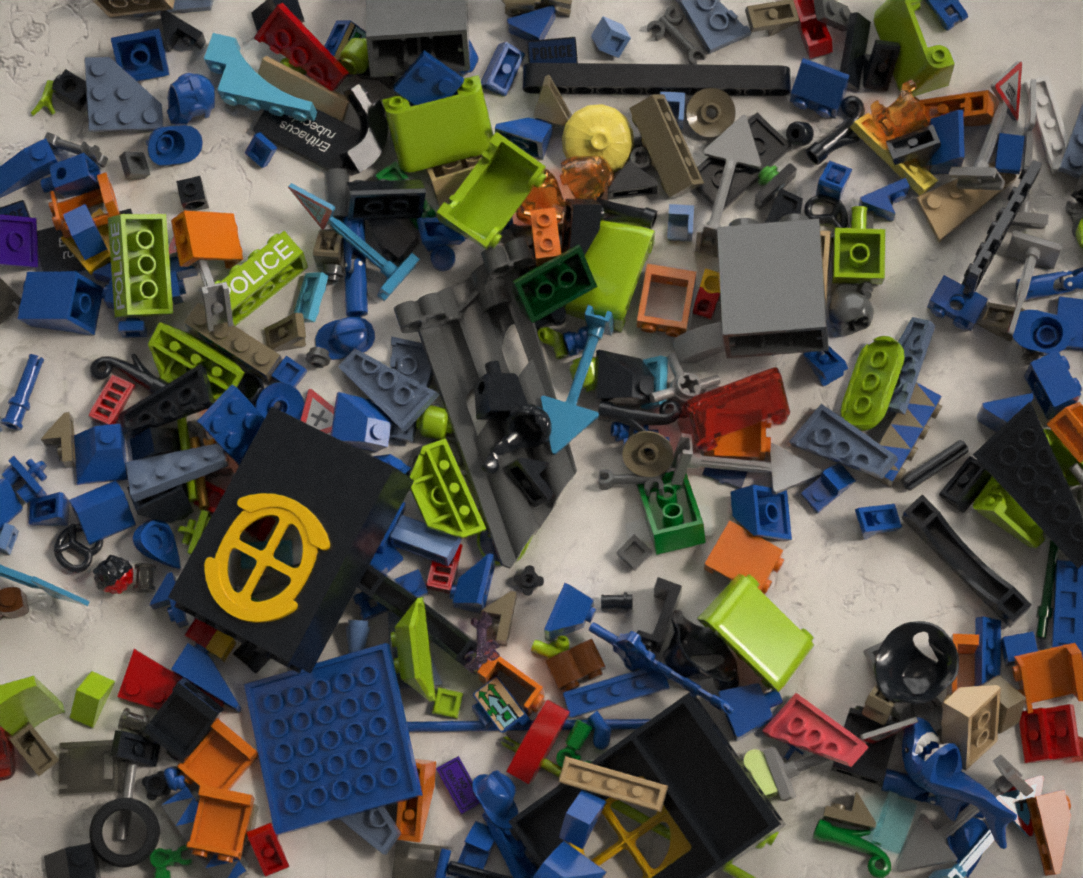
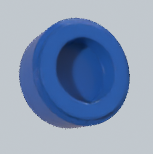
M447 245L437 246L430 255L433 267L439 271L450 270L456 261L453 249Z

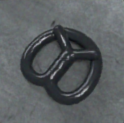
M817 195L811 197L806 202L804 212L809 219H819L820 224H832L835 228H847L848 214L841 200L826 195ZM820 202L834 205L831 214L816 215L812 213V206ZM838 213H840V223L837 220ZM833 233L831 234V242H833Z
M71 524L59 534L53 551L56 560L63 568L73 573H80L89 568L93 556L102 549L104 541L102 539L96 542L93 548L86 547L76 541V532H83L80 524ZM69 536V541L63 544L65 539ZM72 549L85 558L84 562L80 565L71 564L64 558L62 552Z

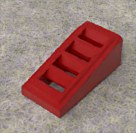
M112 375L88 415L89 418L101 425L116 424L120 417L119 414L122 413L135 388V384ZM117 384L126 388V390L121 392L113 387ZM110 393H113L120 396L121 398L119 400H116L110 397L109 395ZM106 401H108L112 404H115L116 406L113 409L104 404ZM103 409L111 413L110 416L101 414V410Z
M463 544L459 545L452 559L453 564L446 566L432 560L426 583L427 589L450 594L452 585L455 583ZM437 567L451 569L450 573L437 571ZM435 576L448 578V582L437 581Z

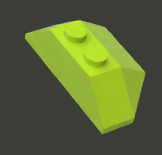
M160 322L157 325L148 343L160 378L169 383L199 364L205 367L214 400L218 399L231 385L238 387L244 375L243 370L232 358L192 334Z
M446 438L423 446L409 478L414 480L410 490L427 528L461 539L485 531L484 522Z
M418 597L395 626V632H391L392 648L397 647L398 658H394V667L396 673H400L401 679L428 701H435L436 696L424 597Z

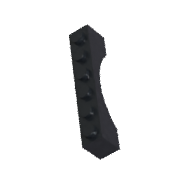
M923 494L903 512L901 518L1009 628L1030 609L1032 604L1013 585L988 567L962 541L941 512Z
M371 562L357 586L361 591L400 618L404 616L418 598ZM424 602L429 639L476 675L477 671L491 654V651Z

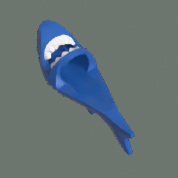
M917 717L918 723L904 729L902 741V758L909 777L918 786L935 795L942 810L952 821H956L960 806L964 802L976 806L986 818L995 842L1000 848L1006 849V826L1010 822L1017 820V814L998 801L984 786L962 772V758L956 744H941L931 724L925 719Z

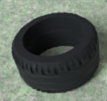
M118 798L104 804L95 813L89 829L91 846L97 856L109 865L116 867H132L146 860L157 847L160 837V826L155 813L147 804L134 798ZM120 810H130L137 813L144 820L147 828V837L143 846L135 853L121 855L111 851L105 844L102 834L107 818Z

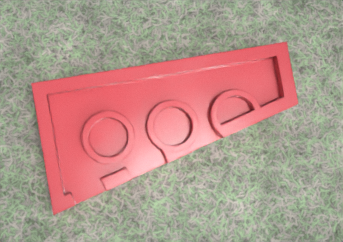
M797 693L792 696L762 730L770 738L852 767L869 748L865 742Z

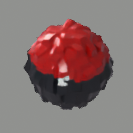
M110 554L106 560L100 562L93 570L94 580L97 584L96 587L104 592L121 594L133 582V566L130 565L129 560H125L122 557Z

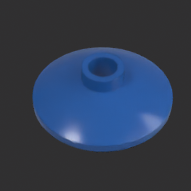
M281 382L267 386L258 396L255 408L264 418L271 406L273 407L276 402H280L278 410L301 420L304 400L301 393L294 386Z

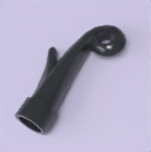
M847 96L842 101L841 107L843 112L851 118L818 143L814 142L806 149L807 156L816 165L823 162L833 151L859 141V137H848L854 132L850 128L852 124L865 114L864 103L858 97ZM848 105H855L856 111L851 110Z
M590 178L585 182L583 186L584 198L595 199L602 204L605 213L612 215L604 218V221L635 223L649 229L654 227L658 213L657 210L648 207L643 209L601 199L605 192V183L599 178ZM594 185L599 186L598 192L595 193V194H592V193H591V188H592V186H594Z
M136 354L131 355L134 365L117 357L102 356L95 359L90 366V373L95 379L103 380L111 374L112 369L115 368L149 391L150 395L169 383L153 375L141 363ZM101 366H106L103 372L98 371Z
M601 400L598 409V420L619 422L632 427L638 432L646 431V429L641 425H668L675 422L681 416L682 408L677 401L666 400L660 405L659 414L614 405L613 402ZM668 408H672L674 410L670 414H667L665 412Z

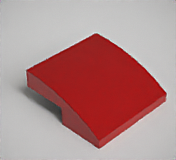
M1067 704L1050 708L1041 707L1033 709L1032 713H1028L1026 710L1022 711L1019 725L1025 763L1046 762L1081 756L1074 705Z

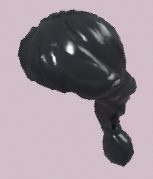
M535 404L516 406L515 409L510 410L509 416L505 421L504 437L491 447L487 459L481 465L482 470L488 474H494L499 468L498 458L503 454L511 453L515 449H528L529 447H538L547 443L552 431L551 420L547 412Z

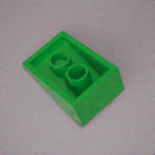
M674 471L667 472L662 478L664 483L663 496H660L658 488L651 489L650 496H646L645 484H636L656 555L706 543L704 523L687 473L682 485L671 484Z

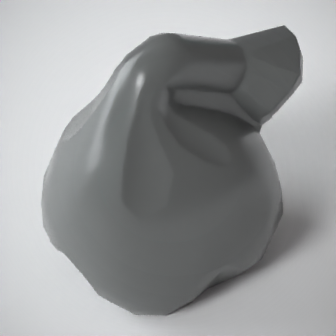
M865 281L859 285L839 283L835 287L829 305V320L832 327L841 335H851L870 326L874 313L872 302L868 300L871 298L873 291L871 282Z

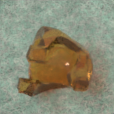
M909 80L902 84L899 97L889 107L879 104L878 100L870 106L873 123L881 135L888 140L928 126L926 117L920 107V100L916 96L913 97L912 90L917 88L914 81Z
M572 156L561 162L563 174L560 175L562 185H568L575 197L574 199L596 200L615 179L613 168L606 158L601 156Z
M545 169L544 174L547 177L539 188L534 187L516 211L518 220L527 225H531L530 210L555 207L557 223H560L564 218L565 201L555 176L548 169Z

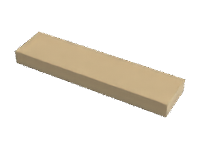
M267 56L262 59L258 75L268 83L287 94L312 102L316 109L340 121L345 119L350 104L345 95L335 90L331 92L317 81Z
M566 756L558 781L659 812L662 810L668 788L667 785Z

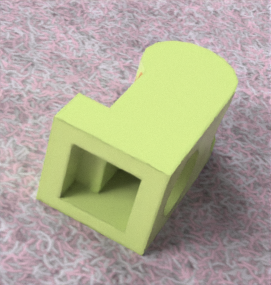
M756 749L748 751L744 756V765L767 798L776 796L778 789L764 753Z

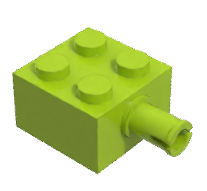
M851 207V228L834 229L832 283L861 284L867 281L871 282V284L882 285L885 279V229H867V207Z

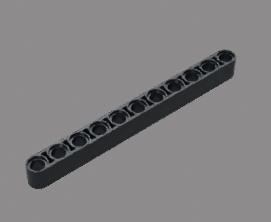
M527 63L523 65L522 90L530 94L540 93L544 78L547 75L551 76L560 94L658 95L661 91L694 95L706 88L720 89L729 96H786L791 93V69L783 65Z

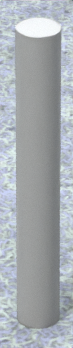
M127 762L122 798H133L137 769L136 763ZM120 810L116 840L127 841L130 810Z

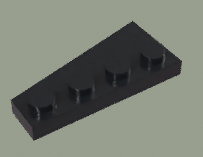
M199 364L120 413L123 433L128 437H132L150 427L156 428L209 409L215 402L206 368Z

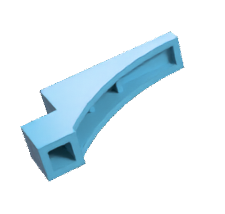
M216 33L212 34L204 60L210 71L216 74H223L217 91L226 104L232 106L241 104L254 111L263 109L276 116L285 114L299 121H306V119L315 120L317 111L313 103L279 90L258 75L241 55V47L236 38Z

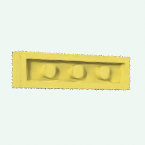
M870 113L865 114L852 124L850 128L902 179L906 178L911 189L919 196L937 183L938 180L925 167H920L916 158L894 165L886 145V141L894 139V137Z

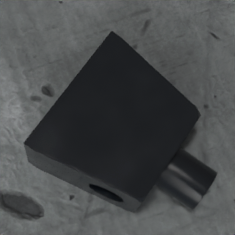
M490 361L485 364L486 374L474 383L476 419L506 420L510 410L515 409L516 406L528 404L522 386L515 373H502L499 361Z

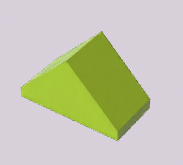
M91 671L76 689L69 718L94 728L115 681Z

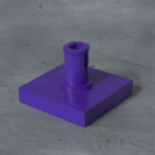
M0 215V266L38 267L37 218Z

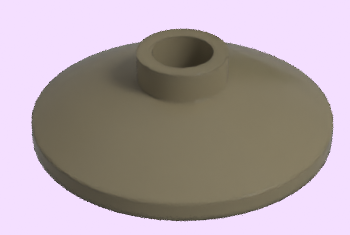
M706 88L695 93L689 100L686 109V117L690 127L697 134L709 138L720 136L734 123L736 115L735 105L731 97L724 91L716 88ZM708 109L716 111V115L713 118L707 117L706 112Z
M642 431L633 434L625 442L622 451L623 461L627 468L643 477H655L667 471L672 464L674 454L670 442L663 435L653 431ZM645 448H650V449H652L653 451L647 452V451H645L644 449H645Z

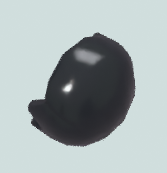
M244 372L237 387L254 407L256 406L258 396L265 389L262 379L252 372Z

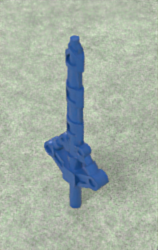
M595 622L590 625L588 631L613 645V651L620 656L624 666L630 671L634 672L637 668H644L648 672L655 670V672L681 685L682 688L707 700L710 702V705L724 713L728 712L729 714L734 712V708L727 701L715 694H710L697 683L684 678L672 668L655 660V654L646 649V646L641 642L640 635L636 632L621 633L618 637Z

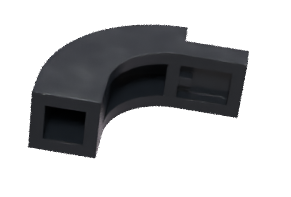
M359 84L343 92L360 121V134L357 141L339 154L351 175L361 173L378 159L385 147L388 136V122L383 104L380 100L371 103L368 92Z

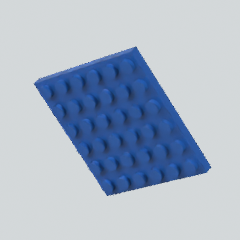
M384 643L318 662L311 674L303 669L300 674L291 670L244 684L276 835L290 833L423 796L390 644Z

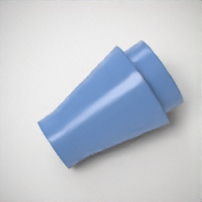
M348 620V626H345L348 654L365 649L370 632V627H368L369 621Z

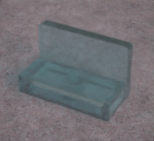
M889 791L871 843L899 854L903 848L917 806L914 803L898 798L899 794Z

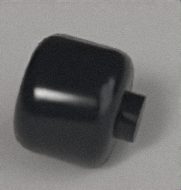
M795 121L786 130V138L794 146H806L814 137L813 128L807 122Z
M724 664L722 667L730 669L725 674L734 678L727 682L713 678L715 688L719 691L736 688L740 682L738 670L731 664Z

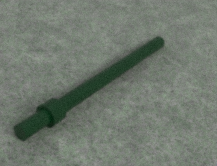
M1051 539L1041 605L1037 607L1036 614L1038 618L1036 638L1046 639L1048 622L1052 619L1053 613L1051 602L1059 548Z

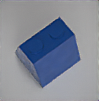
M76 271L27 272L23 285L21 304L18 310V320L36 328L95 335L104 288Z

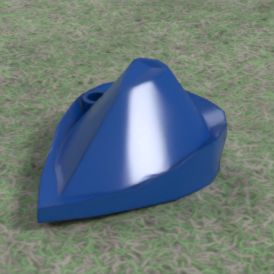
M151 519L138 526L132 537L136 549L152 560L180 569L179 553L169 524L165 521Z
M972 817L956 830L953 836L950 835L946 839L947 845L957 857V864L988 830L983 820ZM981 856L967 871V878L977 866Z

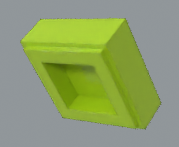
M438 688L432 714L458 719L463 693Z

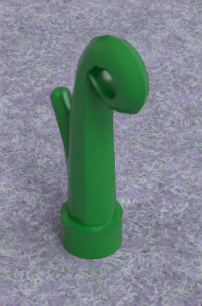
M819 819L812 836L813 839L834 843L872 856L867 867L870 874L876 878H884L891 871L892 866L888 855L878 846L861 838L870 835V830L839 828L831 825L828 821ZM878 861L883 866L881 870L875 867V863Z

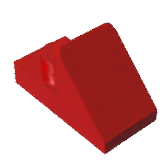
M272 823L247 832L248 839L265 877L289 868L280 839L276 835Z

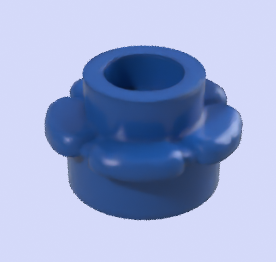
M613 421L610 430L611 436L615 437L617 442L624 440V438L629 436L630 427Z

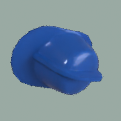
M178 125L155 129L149 136V139L146 140V145L148 146V155L154 163L158 165L187 163L195 159L202 150L203 140L202 135L194 127Z
M1027 309L1020 312L1012 337L1020 346L1026 349L1050 354L1056 350L1061 352L1069 345L1072 339V329L1070 324L1061 316Z
M359 316L338 319L323 325L318 330L316 347L328 350L331 360L343 359L354 349L363 353L367 352L374 343L375 331L371 323Z
M498 770L493 771L490 775H478L473 780L472 789L486 815L498 828L510 829L512 826L508 821L519 814L516 803L513 800L516 793L513 781Z

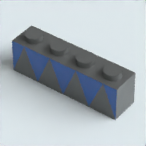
M187 787L161 805L186 842L190 841L200 800L198 792L196 790L191 792ZM209 853L207 858L197 856L212 878H244L249 874L245 869L249 864L243 856H241V860L233 859V863L217 860L218 855Z

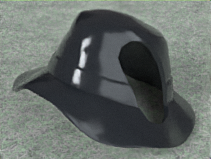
M675 610L671 615L674 634L668 648L663 652V659L666 665L693 682L709 678H715L723 682L732 680L734 677L726 674L730 669L722 667L724 664H731L736 669L738 668L737 661L727 644L721 638H718L711 629L692 623L683 616L681 610ZM715 654L721 655L725 661L722 665L716 667L717 671L713 672L714 669L705 671L690 658L692 656Z
M925 621L904 623L887 635L877 652L874 664L876 682L883 696L891 701L923 704L935 699L956 679L959 671V656L954 642L941 627ZM921 632L928 633V642L938 659L937 662L924 655L915 646L913 638L916 634Z

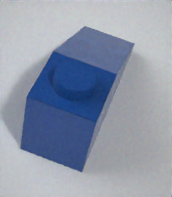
M46 138L24 148L0 166V198L50 175L49 167L58 161Z
M187 643L171 670L239 713L242 708L213 660L208 656L209 651L197 643L195 646Z

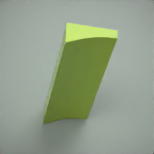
M34 675L0 685V726L11 735L28 722L35 728L47 719L65 713L63 703Z

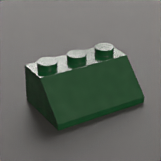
M578 244L514 280L512 293L521 313L531 323H534L595 289L597 284L582 248Z

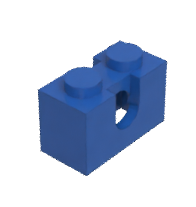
M943 275L929 300L927 308L931 309V313L937 317L944 318L946 315L953 319L952 323L956 327L972 331L987 304L988 298L977 292L974 293L972 299L963 295L965 286ZM959 302L962 305V309L954 310L950 303Z

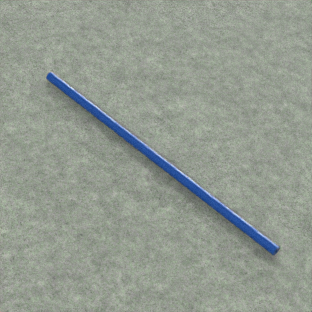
M651 719L604 720L611 730L638 729ZM531 720L532 722L524 728L518 722L507 731H528L534 720ZM566 720L561 730H571L576 720ZM581 720L584 723L590 725L592 727V730H595V728L592 726L589 720ZM480 721L407 722L409 732L499 731L495 725L485 730Z

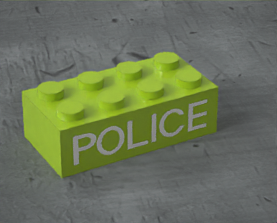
M119 214L109 217L108 228L115 318L160 317L173 314L166 214Z
M285 231L270 237L266 246L261 250H254L248 256L246 262L241 266H234L229 271L228 276L222 281L214 282L215 284L226 282L228 285L233 325H238L305 271L308 265L304 252Z

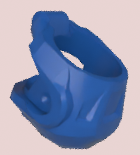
M185 73L170 84L167 95V114L170 123L176 126L187 125L192 117L204 115L205 119L210 117L211 111L215 107V91L213 84L208 78L197 73Z

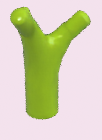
M47 80L37 106L31 111L32 116L43 107H47L51 115L56 113L52 105V80Z

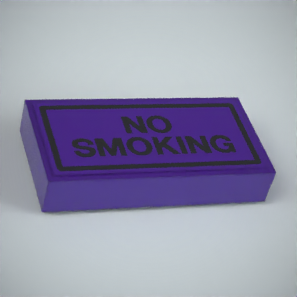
M459 756L436 768L461 815L480 805L472 789L473 781Z

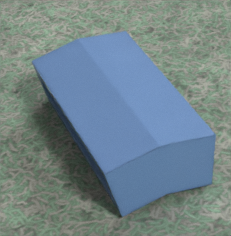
M402 514L390 536L393 546L449 566L462 540L461 538L429 529L424 522Z

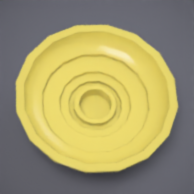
M603 104L588 105L576 111L566 122L562 134V149L569 164L579 173L591 177L610 176L621 170L630 159V154L634 147L633 130L627 118L617 109Z

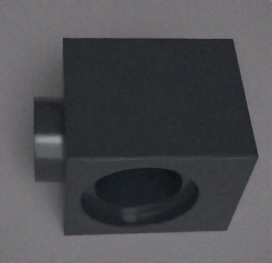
M67 69L54 79L52 90L55 96L76 110L81 111L87 103L85 80ZM76 86L74 91L65 92L68 87Z
M201 176L176 181L183 210L198 211L209 208Z

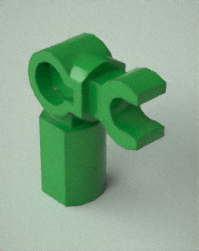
M576 720L565 740L567 746L560 749L557 753L556 762L560 767H563L565 756L583 761L581 759L582 756L575 753V751L581 750L592 730L590 725L581 720ZM585 760L584 762L590 763L592 760Z
M187 845L180 846L176 851H172V848L155 849L150 855L151 865L156 869V872L152 873L153 878H171V872L166 867L174 866V863H179L183 866L191 865L192 859L184 860L181 858L182 852L190 850L186 847Z

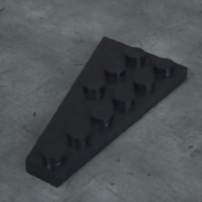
M1033 159L1030 166L1025 165L1018 178L1021 182L1018 187L1014 186L1007 198L1009 203L1006 208L1002 207L996 221L993 220L985 241L981 242L977 249L976 257L973 261L974 264L970 263L962 281V285L965 286L963 295L972 299L1041 170L1042 163Z
M1028 402L986 441L973 456L1069 560L1080 569L1083 566V516L1031 402Z

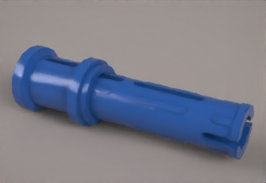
M29 354L16 393L8 401L9 408L6 416L1 419V424L14 430H22L23 418L26 411L30 410V403L28 401L44 363V359L42 357L38 359V355Z

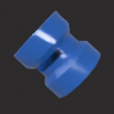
M587 326L580 327L578 333L571 331L562 333L570 357L578 355L579 351L584 350L589 337L587 335Z

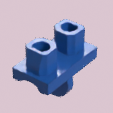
M15 456L8 460L11 465L1 475L7 478L11 486L21 478L27 482L17 491L26 503L32 501L37 496L47 495L34 479L38 477L41 482L47 479L43 472L47 467L44 461L35 463L32 459L27 460L26 465L30 468L27 471Z

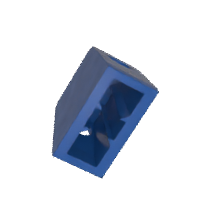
M85 153L52 164L49 167L51 176L40 180L44 193L56 190L64 198H70L99 189L97 175L101 174L100 167Z
M759 683L718 692V697L727 701L734 708L732 714L728 712L724 714L736 741L743 739L769 723L773 719L770 708L783 703L779 692L770 691L764 694Z

